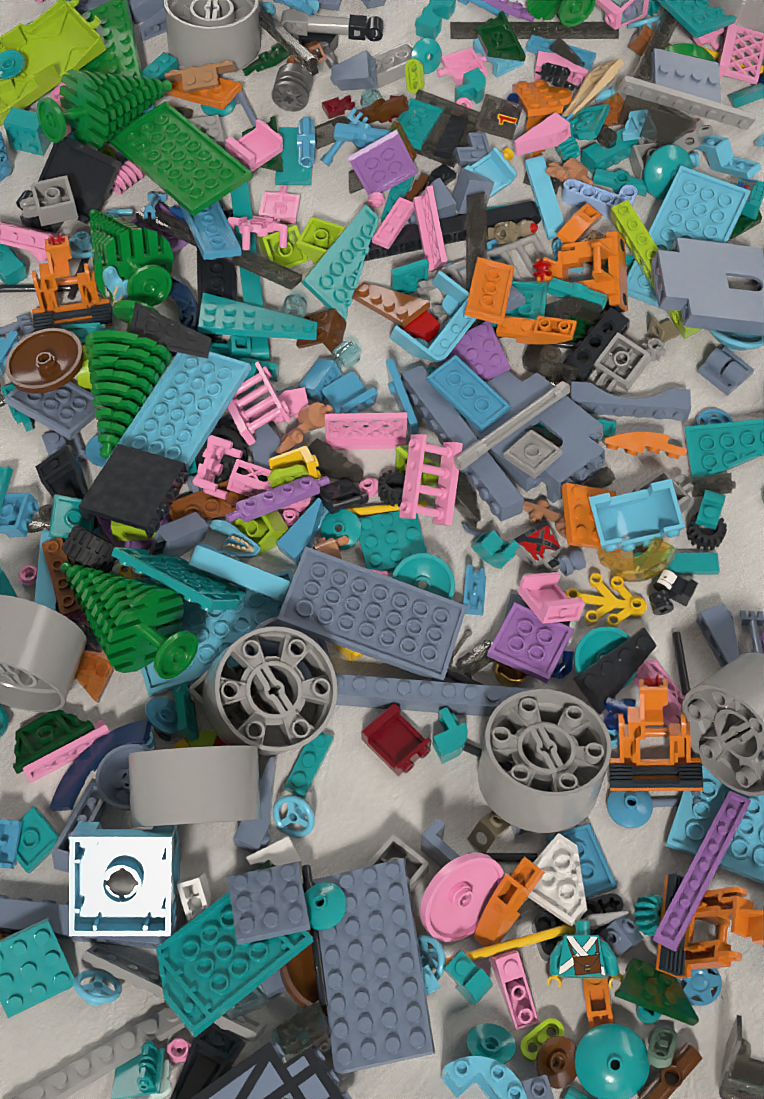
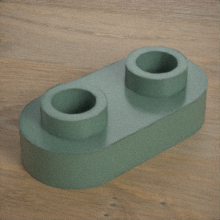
M659 1027L654 1030L647 1051V1060L654 1067L665 1068L671 1065L678 1042V1035L674 1030L667 1027Z

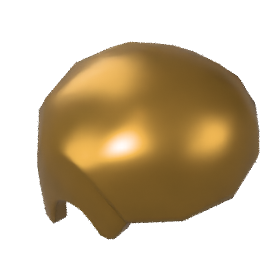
M499 661L495 663L493 668L496 680L505 687L519 686L527 677V674Z

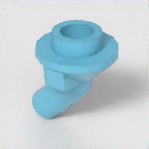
M116 207L115 209H109L107 214L122 219V216H133V209H119Z

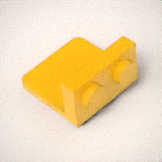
M307 446L283 453L268 460L270 470L288 468L299 464L306 467L312 478L316 480L321 478L319 470H316V467L319 466L315 454L311 455Z

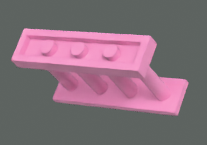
M259 362L255 363L259 373L242 383L228 405V409L240 434L249 446L256 442L253 436L255 430L282 414L287 423L291 421L287 414L290 412L285 401L281 402L269 380L272 377L266 366L262 368ZM264 380V385L238 400V394ZM266 392H270L271 396L246 411L242 410L244 409L243 406ZM276 403L277 407L252 423L248 422L250 417Z
M425 434L411 435L402 503L400 505V518L415 519L416 514L433 517L432 524L452 526L459 470L455 467L454 458L462 453L463 443L443 442V447L426 443L427 435ZM425 451L442 455L440 467L423 464ZM422 472L439 476L437 488L420 484ZM419 493L436 496L435 508L417 505Z

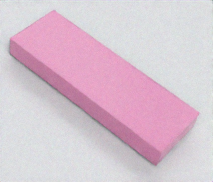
M399 197L373 236L372 242L389 249L414 212V202Z

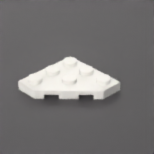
M558 833L533 862L545 873L528 898L573 928L575 921H578L587 911L577 845Z

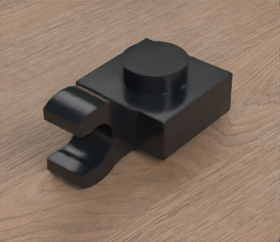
M442 164L428 176V186L437 178H440L446 186L456 179L457 173L447 165Z

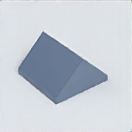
M461 168L452 195L457 203L456 211L459 214L485 211L495 182Z

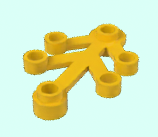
M593 573L590 576L589 584L596 588L603 597L581 594L573 588L565 591L569 599L571 598L569 594H573L576 596L575 598L581 597L587 604L602 606L596 611L591 610L586 613L585 622L588 625H595L607 613L615 608L623 609L621 612L610 614L606 621L608 627L617 628L619 623L629 616L639 617L647 609L645 600L638 596H632L623 586L624 581L619 576L611 579L610 587L614 591H618L624 600L617 599L602 583L603 578L598 573ZM596 578L599 582H594L592 579ZM613 582H619L620 585L617 586ZM588 616H594L595 620H590ZM610 619H615L617 623H611Z

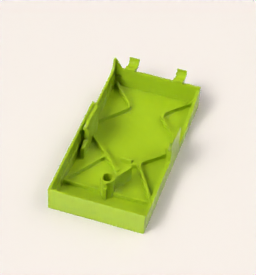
M57 0L53 6L32 23L27 25L19 23L12 30L0 36V53L7 50H16L25 59L24 68L19 74L9 79H0V126L3 124L11 107L25 109L60 84L62 76L69 74L66 71L71 69L79 70L107 50L101 36L94 30L100 25V19L95 15V19L92 22H87L74 9L78 5L79 0Z

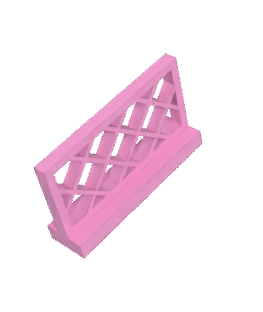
M736 22L726 27L718 59L720 79L724 75L757 84L764 54V33L737 26ZM737 33L743 34L744 37L740 38V36ZM754 38L762 39V41L756 42ZM748 40L751 45L747 46L744 41ZM739 43L742 48L737 49L735 45ZM755 48L759 53L754 54L751 49ZM746 52L749 56L744 57L742 53ZM737 55L739 60L735 61L732 56ZM753 60L756 64L752 66L749 61ZM743 63L747 68L742 69L739 64ZM734 67L737 71L735 72L728 69ZM751 72L754 75V77L749 76L746 73Z
M427 186L421 196L413 198L424 259H427L429 263L428 272H433L443 268L446 265L447 258L433 186Z
M0 221V244L46 254L45 239L51 238V233L54 237L59 236L57 233Z
M407 412L325 414L326 450L396 449L398 446L406 445Z

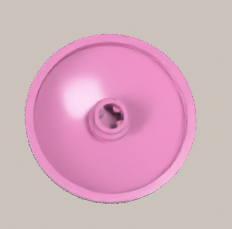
M483 853L465 854L446 864L431 880L423 895L420 917L424 928L434 938L443 942H455L473 935L490 898L505 876L501 866L490 856Z

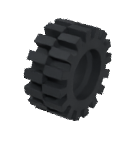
M395 469V472L389 470L388 474L384 472L379 477L378 496L382 502L385 500L386 505L391 503V506L398 504V507H400L405 481L404 470L401 473L399 469Z
M697 512L691 517L687 527L688 541L692 539L691 544L693 546L698 544L696 547L698 549L703 546L705 551H707L708 547H710V550H714L715 546L719 547L727 532V524L724 523V518L722 517L718 521L714 534L705 535L699 530L701 525L695 524Z

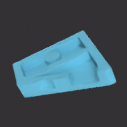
M648 110L630 111L625 130L622 134V141L656 137L657 129Z

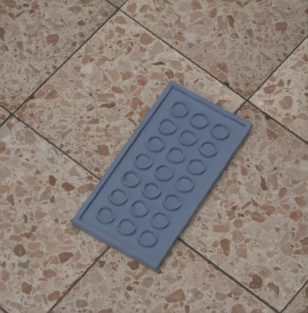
M305 546L276 623L436 682H443L467 606Z
M404 858L312 880V882H315V885L322 882L337 885L344 892L347 899V909L343 919L331 929L319 930L328 1000L327 1013L334 1073L340 1075L435 1054L408 873ZM321 900L317 906H322L324 904V900Z

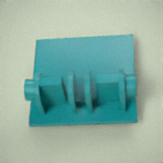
M146 1041L141 1047V1054L115 1069L111 1099H126L160 1093L165 1048L157 1049L153 1041Z

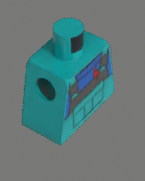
M739 178L736 186L751 191L741 214L756 220L764 197V181Z

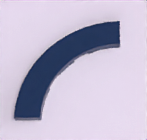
M172 275V286L168 296L178 306L180 324L198 332L200 311L196 298L184 282ZM170 351L171 355L175 357L177 352Z
M149 720L129 723L116 728L96 740L67 770L54 793L49 808L53 811L73 810L76 799L85 784L86 777L92 770L94 772L97 770L104 756L122 745L147 744L152 723Z

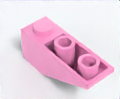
M538 51L535 72H541L542 65L546 62L568 67L571 74L567 81L572 84L582 85L588 73L586 69L556 53ZM535 73L534 79H541V75Z
M555 112L514 141L515 154L518 156L558 146L571 137L570 123Z
M305 387L288 390L278 396L281 402L285 401L290 410L287 414L289 418L294 417V420H298L299 411L303 407L308 406ZM276 403L250 418V423L277 407ZM282 414L271 420L275 423L286 422Z
M513 949L489 956L515 1030L517 1031L539 1023L519 953Z

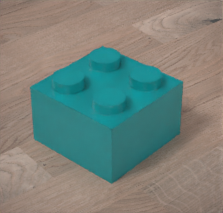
M11 107L3 121L10 148L44 156L51 141L43 133L37 113Z

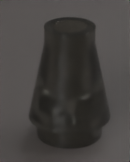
M607 466L601 467L584 486L602 489L613 484L612 481L615 480V476Z

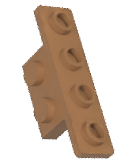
M224 60L218 64L208 63L201 67L191 66L185 70H171L165 73V78L171 83L182 81L184 92L189 93L219 87L218 75L235 72L236 66L233 61Z

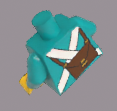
M575 921V935H564L563 940L557 943L550 954L548 986L551 985L552 979H556L559 982L558 988H560L564 978L608 979L609 975V987L613 989L612 981L621 980L622 974L619 973L616 955L609 944L601 940L599 935H590L589 921Z

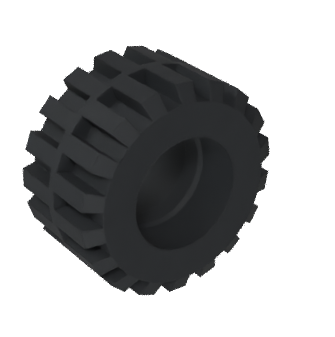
M221 425V428L215 426L209 436L213 435L233 442L232 448L241 450L243 453L240 459L230 455L223 456L220 464H223V470L220 476H215V481H218V479L227 481L226 479L230 478L236 459L248 462L247 445L238 430L234 431L233 427L228 429L225 425ZM207 440L196 456L198 467L199 463H204L205 457H202L207 448ZM238 467L236 473L242 474V470L245 469Z
M80 526L72 528L61 547L62 551L69 557L87 567L104 571V573H110L117 558L112 556L113 549L117 546Z

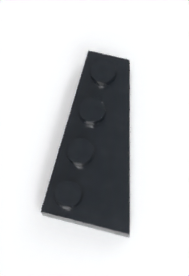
M135 302L129 333L139 335L137 338H149L156 341V345H163L167 348V351L208 359L211 338Z
M645 628L638 630L573 678L598 715L602 714L656 648V643Z

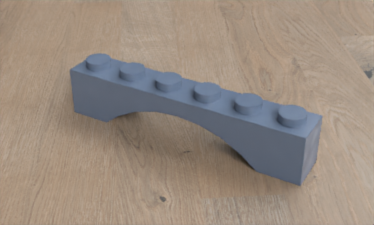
M571 381L569 398L588 414L682 421L688 420L691 411L690 389L670 388L653 397L631 399L609 394L592 383Z

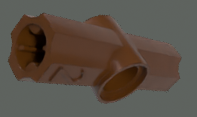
M403 95L386 101L384 98L375 100L371 106L357 110L355 117L361 112L363 113L359 119L361 122L364 117H368L367 124L375 121L385 123L393 115L408 111V100Z
M685 1043L673 1057L671 1065L663 1068L637 1099H668L703 1059L700 1053L693 1046ZM665 1073L673 1074L676 1080L674 1085L666 1082L664 1078Z

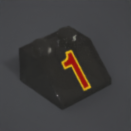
M486 94L475 129L513 140L524 105L493 94Z

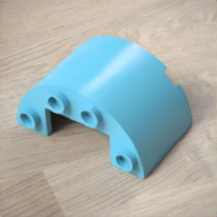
M672 479L651 483L648 489L610 497V493H605L588 498L601 548L605 552L622 549L623 552H629L640 545H643L644 548L651 547L656 544L655 541L666 537L673 538L679 536V531L685 528Z
M467 1056L454 1060L443 1067L441 1079L456 1099L474 1083L480 1087L488 1099H527L525 1090L516 1075L505 1065L494 1059L483 1056Z

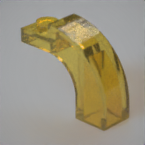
M655 537L649 548L642 555L634 558H625L613 552H605L601 547L597 555L600 564L610 569L613 577L619 576L626 582H641L662 573L670 565L676 553L674 546Z

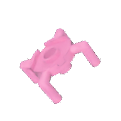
M269 215L264 217L253 216L251 220H247V217H229L227 219L234 234L235 225H238L239 233H242L243 250L250 249V232H256L257 236H268V233L280 231L279 247H287V226L276 223Z
M213 435L209 436L207 448L202 457H205L203 464L199 463L197 475L192 481L193 485L203 488L206 494L226 500L228 492L217 489L218 484L214 483L215 476L221 475L223 464H220L224 454L240 459L243 451L232 448L233 442Z

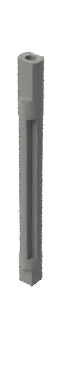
M561 381L542 397L483 439L464 450L454 458L455 467L458 470H463L492 447L569 394L570 385Z

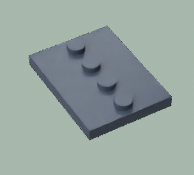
M654 48L652 51V80L654 84L721 103L719 63Z
M72 382L54 391L41 394L25 393L15 388L5 396L6 404L69 440L95 418L94 411H97L93 405V399L95 398L92 393Z

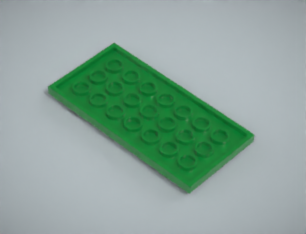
M110 0L82 14L81 16L87 22H92L95 19V15L100 19V25L94 30L101 36L107 50L78 71L143 78L128 0Z
M166 101L140 116L131 124H128L109 141L114 148L193 217L253 178L250 170Z

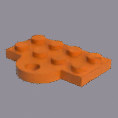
M541 79L530 83L520 81L517 84H512V92L528 117L549 115L555 112L557 114L563 113V106L572 101L571 90L564 87H550L546 81Z

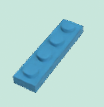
M531 35L526 46L527 52L538 54V51L556 53L574 64L590 70L597 54L535 35Z

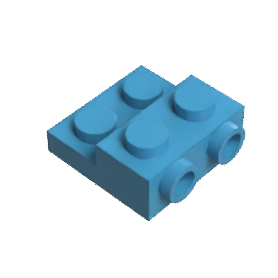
M30 493L6 494L0 512V534H6L9 538L26 537L28 531L32 530V518L34 513L38 512L39 504Z

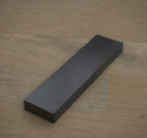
M451 115L435 150L436 157L453 159L467 128L469 118Z

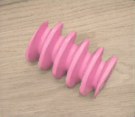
M129 160L125 161L124 165L120 166L111 189L118 195H121V190L126 191V186L132 187V182L137 183V178L141 180L145 174Z

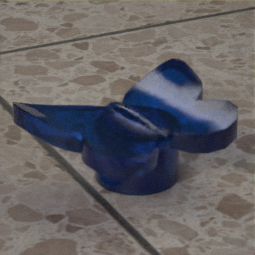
M614 696L608 697L604 702V707L609 712L603 720L608 730H616L619 733L618 714H623L625 724H628V707H635L636 701L630 698H623L618 702Z

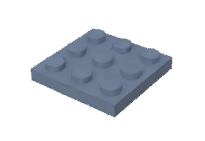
M298 862L227 876L238 945L311 930Z

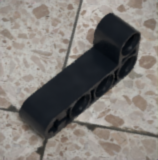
M614 893L586 900L587 909L592 910L594 914H600L601 910H603L602 913L622 911L624 906L622 898ZM542 911L535 916L532 932L544 931L538 926L539 921L547 922L549 929L565 925V923L549 911ZM583 914L582 917H581V919H584V918H586L587 916H585V915ZM561 936L536 943L539 954L544 961L550 962L551 954L546 950L545 945L553 944L556 946L562 940Z

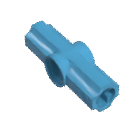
M303 117L298 123L297 148L299 150V164L304 168H308L315 161L314 120L310 119V117Z
M363 122L357 125L337 123L334 129V140L353 142L358 147H366L391 133V130L372 128L369 124Z

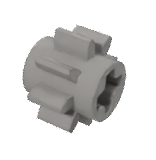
M647 338V342L642 344V349L650 353L651 361L657 360L659 362L661 356H664L666 349H664L665 343L658 338Z

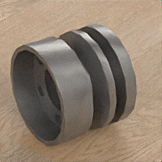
M298 63L282 65L278 70L271 92L274 103L285 111L297 112L304 109L313 85L311 72L305 66Z

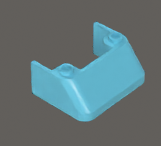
M439 270L432 285L447 295L442 301V309L450 316L430 343L421 338L414 339L397 325L389 337L412 356L437 363L443 362L477 319L464 315L469 292Z

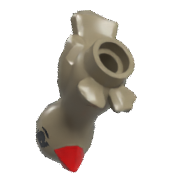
M529 219L521 220L518 224L512 221L500 222L495 227L488 228L487 239L488 241L496 239L499 245L514 243L519 237L525 238L535 235L538 225Z

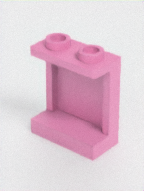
M260 119L255 121L256 128L236 141L231 136L225 140L226 151L251 172L283 151L281 135L273 131L268 124L263 123Z
M558 572L524 575L518 589V594L542 624L579 620L585 604L581 597L569 599L558 586L560 578Z

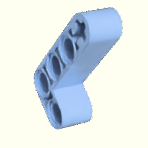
M568 179L563 184L561 198L565 203L578 208L588 203L602 213L603 217L610 219L611 207L626 200H629L632 207H634L638 191L633 185H625L617 195L575 179Z

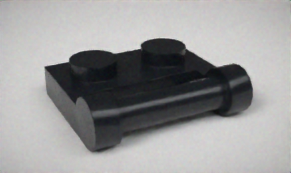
M349 478L320 487V494L314 495L317 499L322 500L323 506L331 514L338 513L339 510L356 504L368 503L369 500L365 491L361 492Z

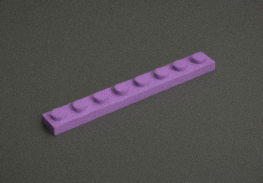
M729 790L655 932L653 941L676 952L750 806V799Z

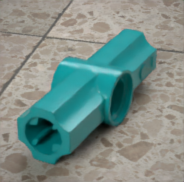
M599 168L595 171L594 184L612 188L615 194H619L623 186L633 185L637 188V195L646 197L647 189L644 180L630 177V173L627 171L619 170L615 173Z
M553 277L548 285V294L565 299L576 306L582 307L583 305L602 311L607 303L606 294L591 290L587 286L576 282L569 283Z

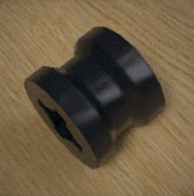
M661 590L649 596V601L653 604L652 611L654 615H665L674 609L673 603L669 600L671 597L669 591Z

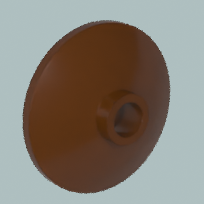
M554 1036L547 1039L539 1048L536 1056V1070L538 1076L547 1075L551 1088L560 1089L567 1087L577 1077L574 1065L576 1045L566 1037Z

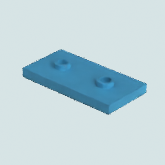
M456 355L426 377V381L481 433L511 410V406Z
M393 359L386 360L389 391L394 395L400 413L407 412V431L411 438V435L419 434L418 422Z

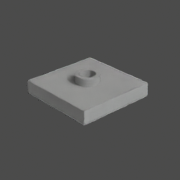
M531 429L505 451L503 457L535 479L562 455V449Z

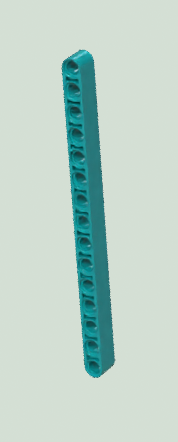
M247 181L231 192L233 217H247V220H251L252 211ZM235 225L236 239L241 247V256H238L243 303L264 308L254 232H250V249L243 250L242 233H239L238 225ZM249 336L251 341L250 359L269 361L267 337Z

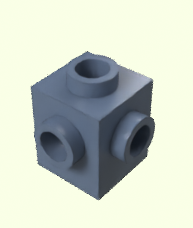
M627 915L605 924L606 928L600 933V936L609 944L617 958L629 952L644 939L637 930L635 923Z

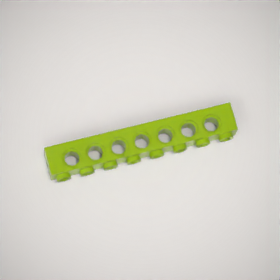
M626 200L611 207L610 219L617 231L625 239V244L656 293L651 261L659 249L629 200ZM666 309L683 339L701 331V328L683 327L681 311Z

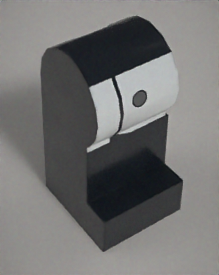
M661 570L653 587L656 591H669L670 599L687 607L698 582L692 579L687 581L669 570Z

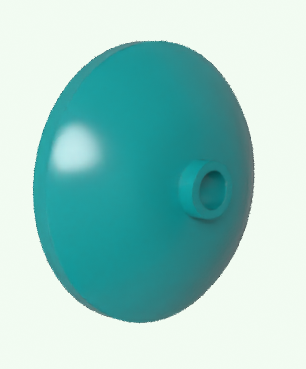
M673 144L664 145L655 150L649 157L644 168L643 177L648 193L659 200L665 199L675 178L674 174H677L680 166L693 170L691 157L684 148Z
M427 553L411 555L397 565L392 575L393 579L419 588L418 583L420 581H425L426 587L423 590L450 600L453 598L455 591L453 573L450 567L435 555Z
M599 627L587 632L578 642L574 653V666L577 675L630 636L614 627ZM636 671V672L634 673V675L629 679V681L624 685L623 688H625L628 684L631 683V681H632V680L634 679V677L636 676L637 671Z
M615 1023L595 1026L584 1034L575 1051L574 1065L577 1077L582 1086L597 1099H629L642 1089L648 1078L650 1063L647 1060V1048L642 1039L626 1026ZM612 1060H618V1068H611L610 1063Z

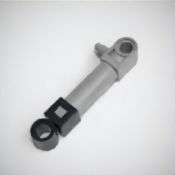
M293 9L284 10L280 22V30L285 34L295 35L297 42H299L298 35L307 36L308 32L348 35V39L365 41L367 37L368 40L376 42L382 39L384 21L377 16H372L367 21V16L350 14V18L309 16Z

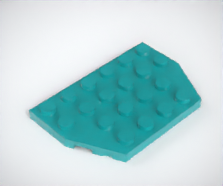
M114 547L112 556L119 559L118 562L120 564L132 566L135 568L134 571L136 573L148 575L151 577V581L157 584H164L167 586V589L184 595L183 598L185 600L199 603L201 605L200 608L205 611L213 612V610L226 612V610H236L246 596V592L226 581L188 566L189 562L183 558L165 556L162 553L159 556L148 555V550L138 548Z
M228 892L156 947L164 1000L195 1038L313 942V937L307 931L238 945L230 892Z

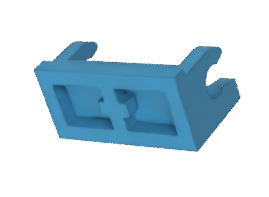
M318 359L298 387H305L306 392H309L307 394L308 399L323 403L326 398L322 394V389L341 378L342 373L335 361Z
M466 565L463 605L467 606L465 614L483 616L486 587L484 568H481L480 572H473V566Z
M0 819V868L14 869L22 826L21 821Z

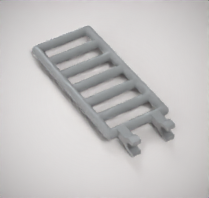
M530 235L514 243H508L434 270L431 273L433 279L418 282L419 288L416 291L419 296H422L436 289L432 282L439 270L444 274L450 273L454 281L468 291L457 270L467 267L473 277L474 264H476L477 257L491 260L492 257L498 255L501 256L505 264L514 266L507 253L514 249L518 251L534 279L533 282H537V277L533 276L536 269L532 267L533 262L523 246L533 243L541 258H549L538 237ZM515 267L513 273L514 281L524 282ZM440 291L443 298H445L447 295ZM442 305L431 307L432 312L430 314L436 320L447 314L442 309Z

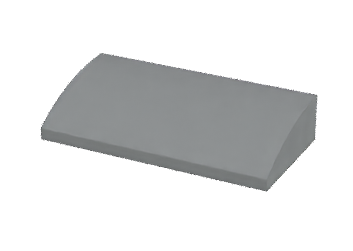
M406 41L372 56L376 61L378 87L365 90L369 93L405 77V65L411 59L413 45Z

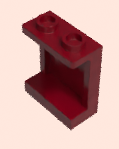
M395 703L361 731V740L398 777L403 772L405 774L414 767V762L419 758H425L431 751L432 740L429 737L425 739L400 714V708Z

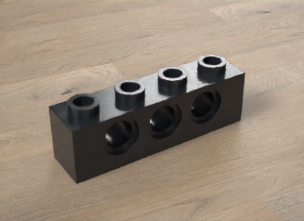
M612 307L607 312L604 311L601 314L595 327L592 326L588 330L587 337L583 341L580 340L574 349V353L568 355L563 361V373L576 382H586L595 371L594 364L617 332L624 335L629 329L630 319ZM609 329L611 332L605 333L602 330ZM597 343L600 346L592 347L591 344ZM580 358L588 359L586 362L579 361Z

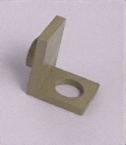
M655 317L651 318L648 333L652 338H658L665 343L680 335V331L671 320L660 324Z
M491 811L479 820L467 840L479 851L486 853L494 840L506 831L511 824L500 818L494 811ZM478 832L485 834L487 837L486 844H481L477 841L476 835Z

